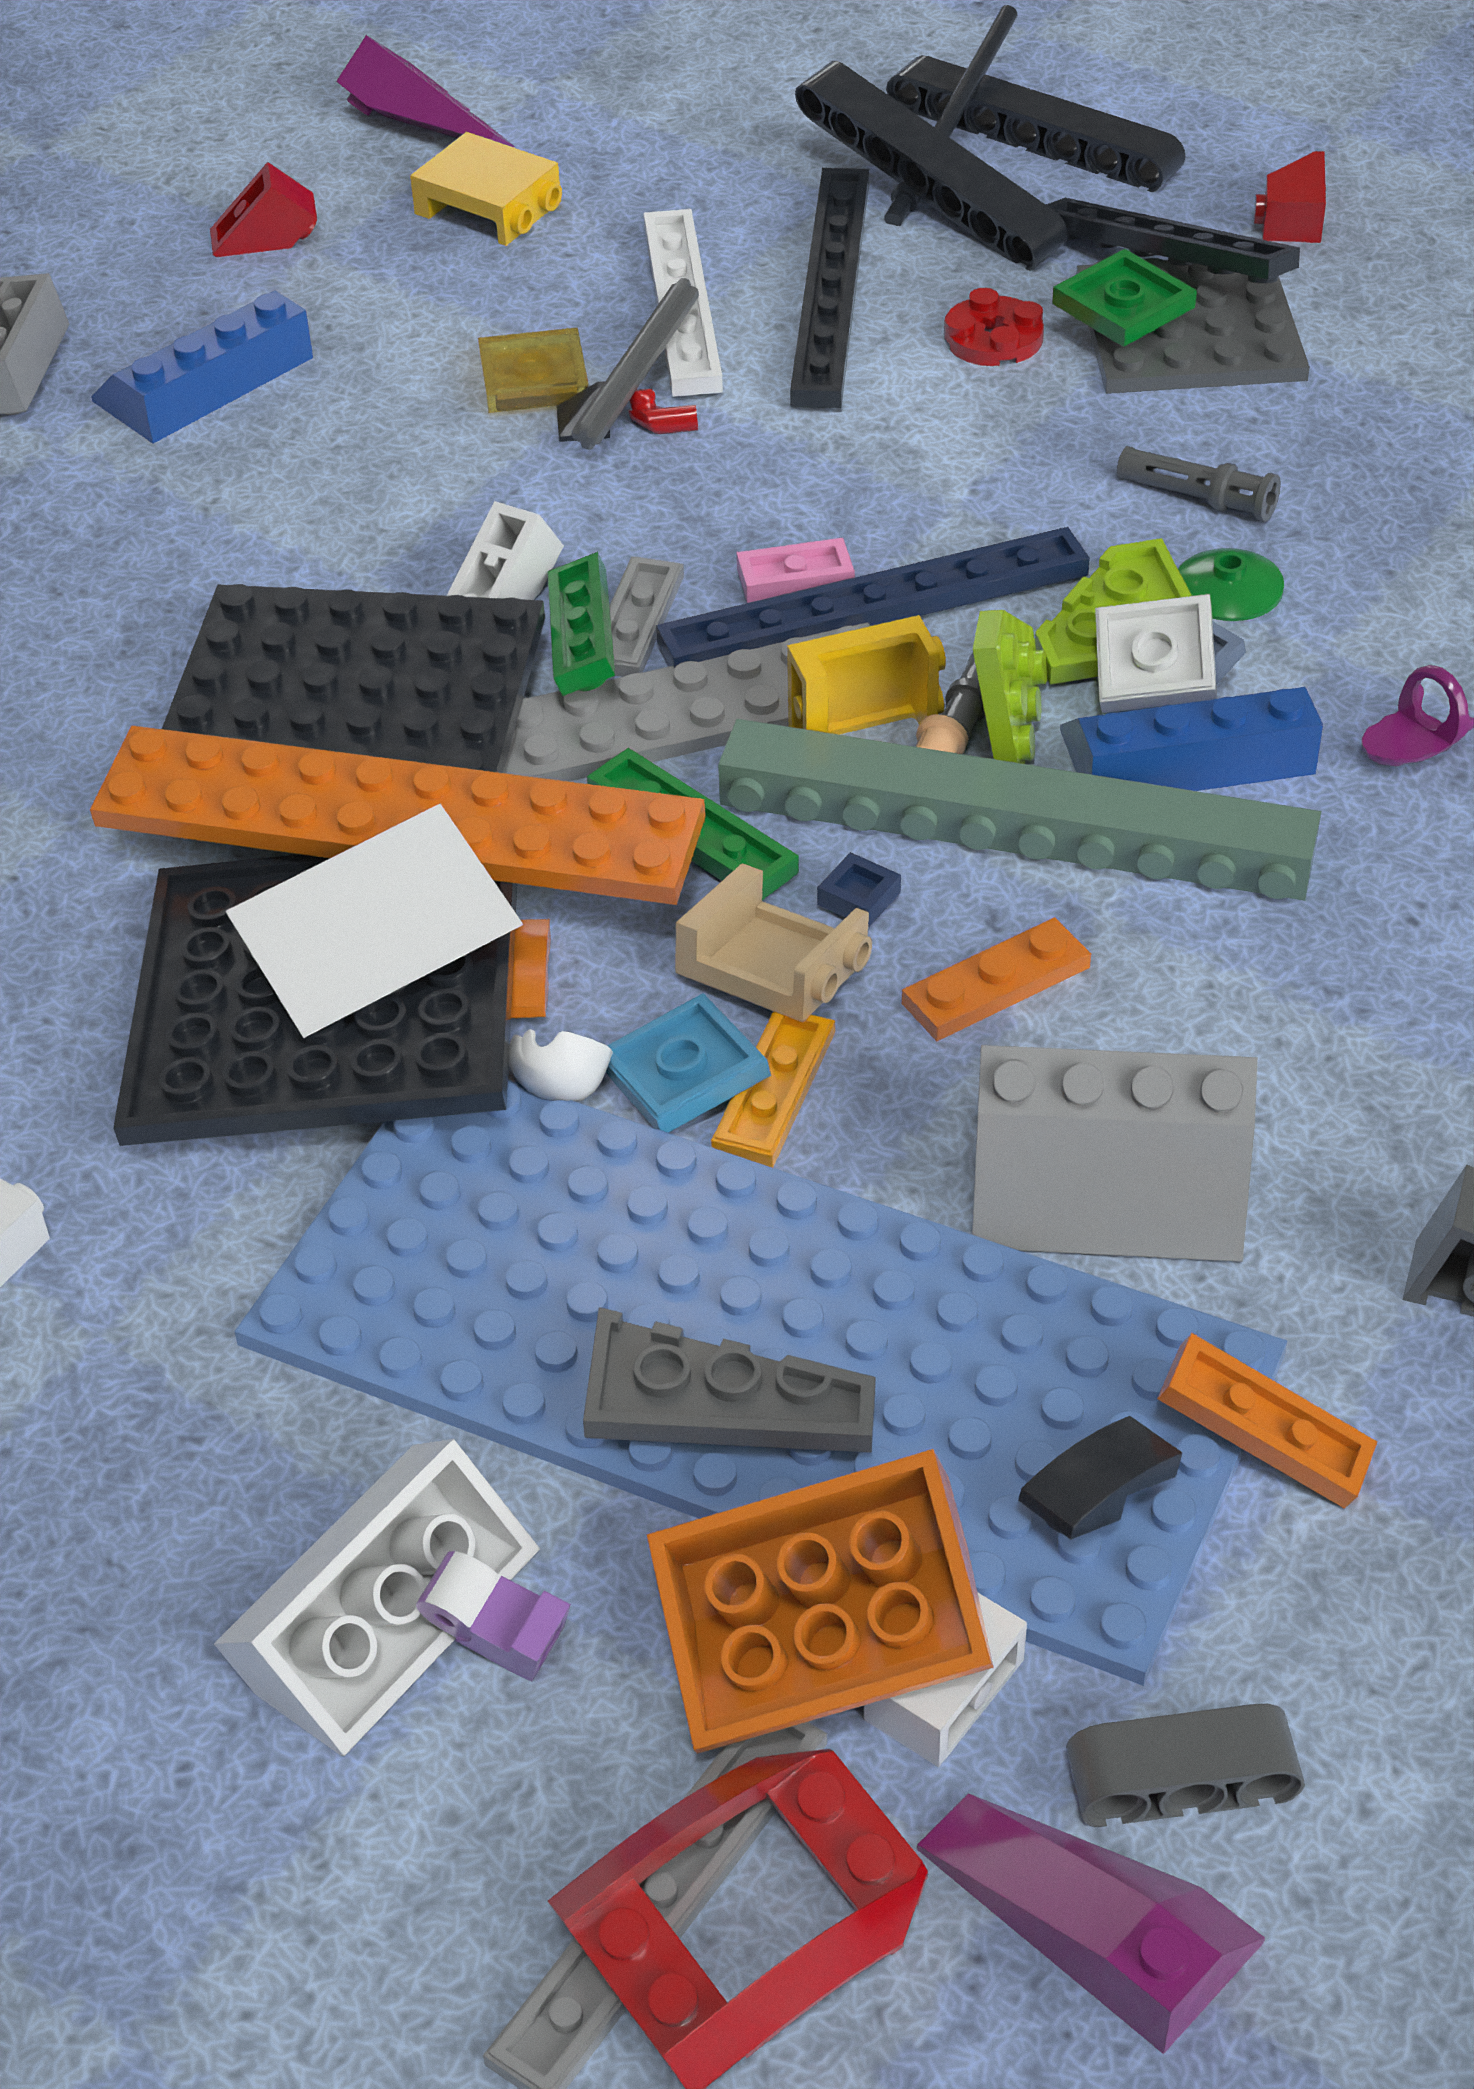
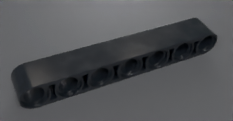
M921 55L914 58L887 82L886 92L916 115L938 121L967 68ZM986 74L956 126L958 129L976 135L979 133L987 135L986 138L1016 148L1018 146L1027 148L1025 151L1055 161L1059 159L1067 161L1065 163L1067 165L1095 174L1100 172L1107 174V178L1137 188L1140 186L1149 188L1147 190L1149 192L1157 191L1184 165L1186 159L1182 143L1170 133Z
M831 61L796 87V102L809 120L898 183L913 186L915 188L913 190L915 195L1004 258L1016 264L1023 263L1027 265L1025 269L1030 271L1067 242L1068 230L1065 222L1052 208L839 61Z

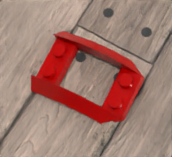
M831 1749L756 1757L720 1776L645 1824L547 1901L685 2089H706V2087L744 2056L746 2058L750 2057L789 2024L833 1991L889 1954L893 1955L904 1946V1940L916 1905L918 1907L929 1874L921 1858L837 1754ZM767 1798L855 1909V1912L797 1949L727 2002L639 1884L706 1834Z

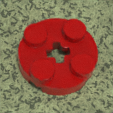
M985 287L972 290L969 294V299L952 307L944 319V339L950 344L949 350L956 357L972 364L1000 366V360L1016 358V363L1035 355L1043 344L1044 324L1042 306L1033 301H1022L1013 297L1000 296L992 288Z

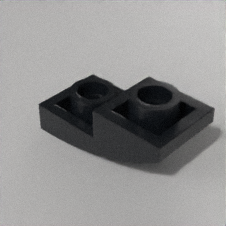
M1128 1416L1095 1431L1057 1456L1021 1488L1018 1501L1045 1520L1051 1529L1062 1533L1071 1540L1121 1520L1128 1495L1176 1477L1182 1452L1136 1419Z

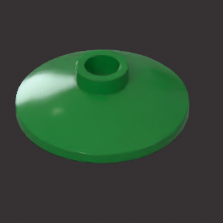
M1218 548L1203 551L1185 560L1178 568L1192 596L1210 595L1212 619L1244 621L1260 617L1273 610L1279 604L1284 592V578L1279 568L1266 557L1244 549Z

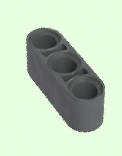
M1268 1703L1102 1723L1078 1731L1069 1739L1066 1745L1082 1817L1085 1823L1093 1827L1107 1826L1106 1819L1121 1817L1122 1824L1184 1816L1182 1809L1197 1807L1199 1814L1260 1806L1258 1799L1273 1797L1275 1804L1286 1803L1299 1795L1305 1787L1285 1712L1279 1706Z

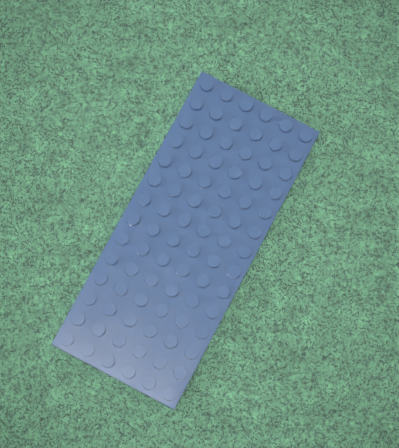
M508 1079L506 1110L384 1121L234 1331L238 1346L698 1519L934 1449L950 1480L969 1551L977 1592L1027 1622L1025 1642L1144 1686L1244 1452L1242 1448L1157 1399L1179 1346L1191 1333L1272 1380H1275L1284 1359L1288 1342L1255 1329L572 1100L553 1101L542 1099L529 1093L520 1083ZM599 1307L621 1312L623 1322L651 1329L655 1321L683 1328V1335L686 1338L718 1346L721 1345L723 1338L750 1345V1352L757 1356L781 1361L785 1356L791 1355L876 1377L872 1453L585 1438L583 1417ZM1128 1416L1133 1417L1182 1452L1176 1477L1128 1495L1121 1520L1071 1540L1062 1533L1051 1529L1045 1520L1018 1501L1021 1488L1057 1456L1095 1431Z

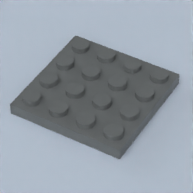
M1148 258L1145 261L1197 290L1195 308L1125 347L1088 326L1106 394L1308 381L1310 366L1279 276L1276 282L1258 284L1248 281V275L1240 273L1213 274L1208 272L1207 266L1204 265L1179 266L1168 263V260ZM1098 262L1092 265H1077L1076 274L1097 264Z

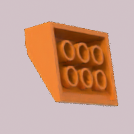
M934 1449L647 1534L693 1749L697 1754L994 1668L969 1551L950 1480Z

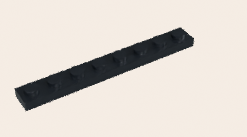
M822 167L790 387V407L842 408L869 191V169Z

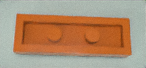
M1054 917L902 989L901 1004L937 1042L1089 969L1091 953Z
M1193 1333L1179 1346L1157 1398L1344 1509L1358 1497L1378 1442Z

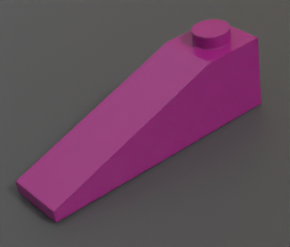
M367 35L336 81L350 92L346 100L367 116H370L371 112L375 110L387 118L455 138H459L465 132H469L515 147L486 122L471 113L469 108L449 95L447 90L411 62Z
M969 1793L917 1844V1850L1162 2054L1171 2047L1265 1941L1264 1936L1202 1887Z

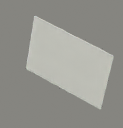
M441 804L226 910L227 915L303 1038L523 925Z

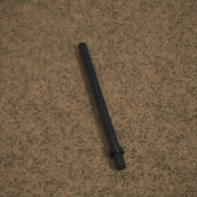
M1010 5L1001 7L935 125V128L948 137H951L1018 16L1017 10ZM904 183L895 186L891 193L892 203L884 216L887 224L901 226L908 212L916 209L921 198L915 195L913 192L915 188Z

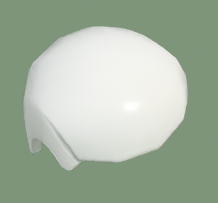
M529 1029L524 1033L523 1037L519 1035L512 1037L509 1044V1066L517 1081L529 1093L547 1100H572L576 1102L584 1100L595 1092L604 1077L613 1051L605 1044L565 1031L559 1032L551 1043L541 1047L535 1041V1031Z

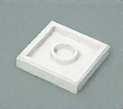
M1209 594L1095 608L1099 703L1102 713L1217 699L1212 607Z

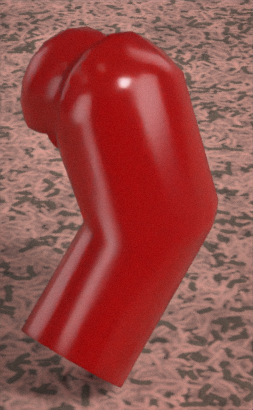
M638 389L629 400L631 408L627 411L630 419L655 434L698 431L696 405L666 408L656 406V396L652 389Z

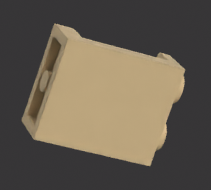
M742 863L676 922L675 973L804 1022L822 1003L831 1001L837 989L854 972L861 971L868 962L872 950V939L868 936L869 913L856 908L836 928L763 902V871Z

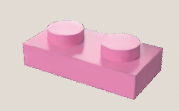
M843 538L736 552L737 571L747 603L855 578V570Z

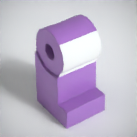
M449 1551L445 1555L416 1603L417 1610L422 1616L441 1630L456 1637L457 1642L531 1682L563 1631L571 1605L546 1591H543L540 1596L497 1574L478 1559L456 1551Z

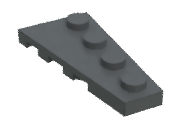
M599 1307L583 1417L585 1438L872 1453L876 1377L791 1355L785 1356L781 1361L757 1356L750 1352V1345L723 1338L721 1345L718 1346L686 1338L683 1335V1328L655 1321L651 1329L623 1322L621 1312Z

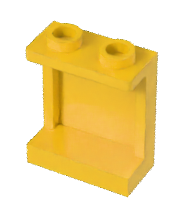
M465 132L410 175L414 214L430 219L444 207L451 205L488 218L496 223L498 243L507 246L520 234L527 233L532 225L547 212L554 211L561 202L562 197L558 162L469 132Z
M920 615L787 645L788 727L840 735L908 718H914L920 724L927 716L943 714L944 698L939 685V671L945 669L946 657L940 638L938 636H931Z

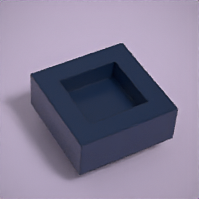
M850 852L817 887V905L845 918L856 908L867 911L869 913V928L901 893V874Z

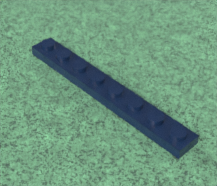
M1064 527L656 625L657 643L669 666L675 668L680 663L687 661L701 662L730 655L737 650L756 649L785 642L790 638L806 637L844 626H853L867 622L870 626L917 615H927L1089 575L1090 557L1069 527Z

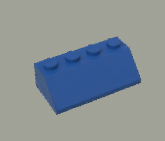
M276 290L260 295L255 301L230 314L218 317L209 325L189 335L179 337L174 343L147 357L139 358L132 365L112 374L91 396L92 402L154 444L312 359L313 353L306 309Z
M1306 687L1279 689L1270 692L1077 718L1060 724V731L1076 772L1192 791L1314 775L1317 770L1323 730L1322 720Z

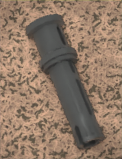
M1126 446L1120 454L1117 465V477L1119 479H1127L1167 491L1207 499L1209 505L1217 511L1223 512L1227 508L1252 513L1255 515L1256 520L1267 522L1272 517L1279 500L1281 481L1278 474L1267 473L1265 477L1238 471L1236 464L1232 463L1220 464L1217 468ZM1158 468L1187 475L1188 479L1184 480L1155 473L1154 470ZM1206 481H1210L1209 486L1205 484ZM1245 489L1253 491V494H1242L1240 493V490Z

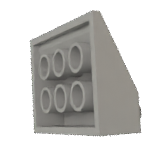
M981 1045L972 1235L1019 1251L1243 1262L1255 1129L1258 1057Z

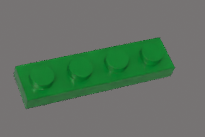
M598 552L548 571L553 678L562 696L577 690L585 692L596 689L608 678L615 676L607 572Z
M629 747L587 776V784L704 799L706 817L691 861L721 881L742 863L762 870V900L799 873V855Z

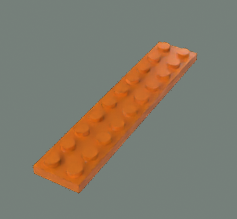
M131 725L90 808L96 827L332 858L441 804L488 874L495 881L677 905L706 817L704 799L133 725Z

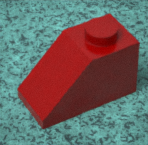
M1314 151L1267 175L1265 194H1256L1253 217V224H1262L1263 240L1321 243L1326 208L1325 151Z
M267 162L210 228L213 255L215 257L291 249L299 239L304 240L307 238L316 225L317 213L313 192Z

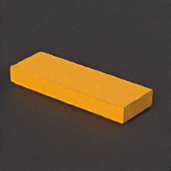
M773 1011L756 1046L767 1059L771 1076L731 1098L711 1139L712 1148L772 1168L774 1167L833 1039L835 1020L811 1014L804 1022Z

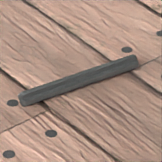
M680 278L677 283L671 285L572 429L573 439L580 442L582 448L590 450L595 445L601 443L699 297L698 288L691 286L689 279Z

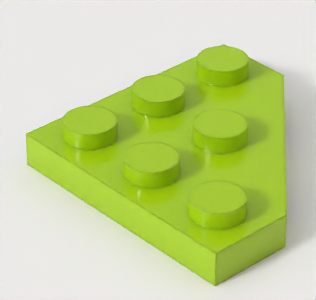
M1162 538L1110 546L1099 558V567L1090 578L1083 576L1063 599L1062 610L1052 621L1046 619L1035 631L1036 650H1045L1047 678L1050 685L1098 677L1095 608L1192 596Z
M1005 610L979 611L972 650L993 758L1025 764L1026 760H1033L1035 757V732L1032 722L1041 720L1042 703L1038 685L1046 684L1047 682L1045 650H1036L1033 627Z

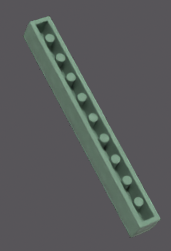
M736 719L718 764L720 805L735 807L744 812L761 811L791 816L800 821L815 820L846 825L860 831L876 830L907 835L915 840L931 839L962 844L976 850L992 849L1017 853L1032 859L1047 858L1083 864L1092 869L1108 868L1143 874L1153 879L1169 878L1199 883L1213 889L1230 888L1260 893L1274 899L1291 898L1306 900L1322 812L743 719Z

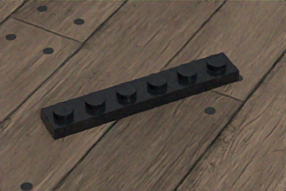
M1066 197L1046 204L1058 213L1065 222L1068 230L1067 240L1088 239L1091 240V245L1097 248L1119 246L1128 248L1131 253L1138 257L1164 256L1168 257V263L1173 265L1207 266L1208 272L1220 275L1240 273L1248 275V281L1258 284L1276 282L1279 275L1299 268L1300 247Z

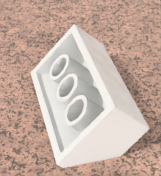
M454 1439L416 1444L381 1476L214 1645L255 1695L340 1756H345L456 1639V1637L428 1621L416 1607L418 1599L445 1555L449 1551L467 1554L488 1565L497 1574L512 1580L540 1548Z

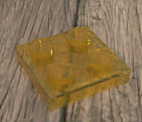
M578 327L478 338L488 413L557 406L589 387Z

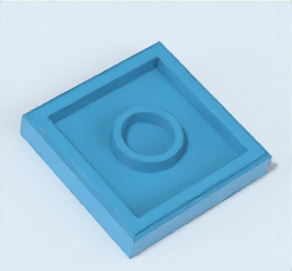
M704 993L607 1045L613 1051L606 1070L607 1075L654 1128L667 1133L771 1076L767 1059Z

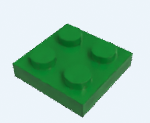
M1123 249L1053 286L1052 304L1125 347L1194 309L1197 290L1130 251Z

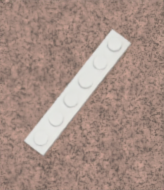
M692 210L645 212L644 229L657 305L671 285L677 283L680 278L689 279L691 286L698 288L699 291L697 301L664 348L672 397L723 392L722 371Z

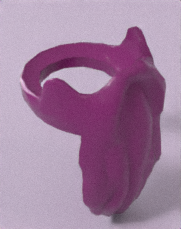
M1435 665L1422 666L1414 670L1408 676L1399 696L1398 711L1384 716L1381 721L1368 727L1362 736V750L1367 754L1368 758L1378 764L1394 767L1422 762L1449 750L1453 744L1457 743L1474 728V718L1469 716L1468 703L1464 691L1456 678L1443 667ZM1425 678L1433 679L1440 684L1449 698L1450 711L1446 721L1443 723L1422 710L1424 688L1421 682Z

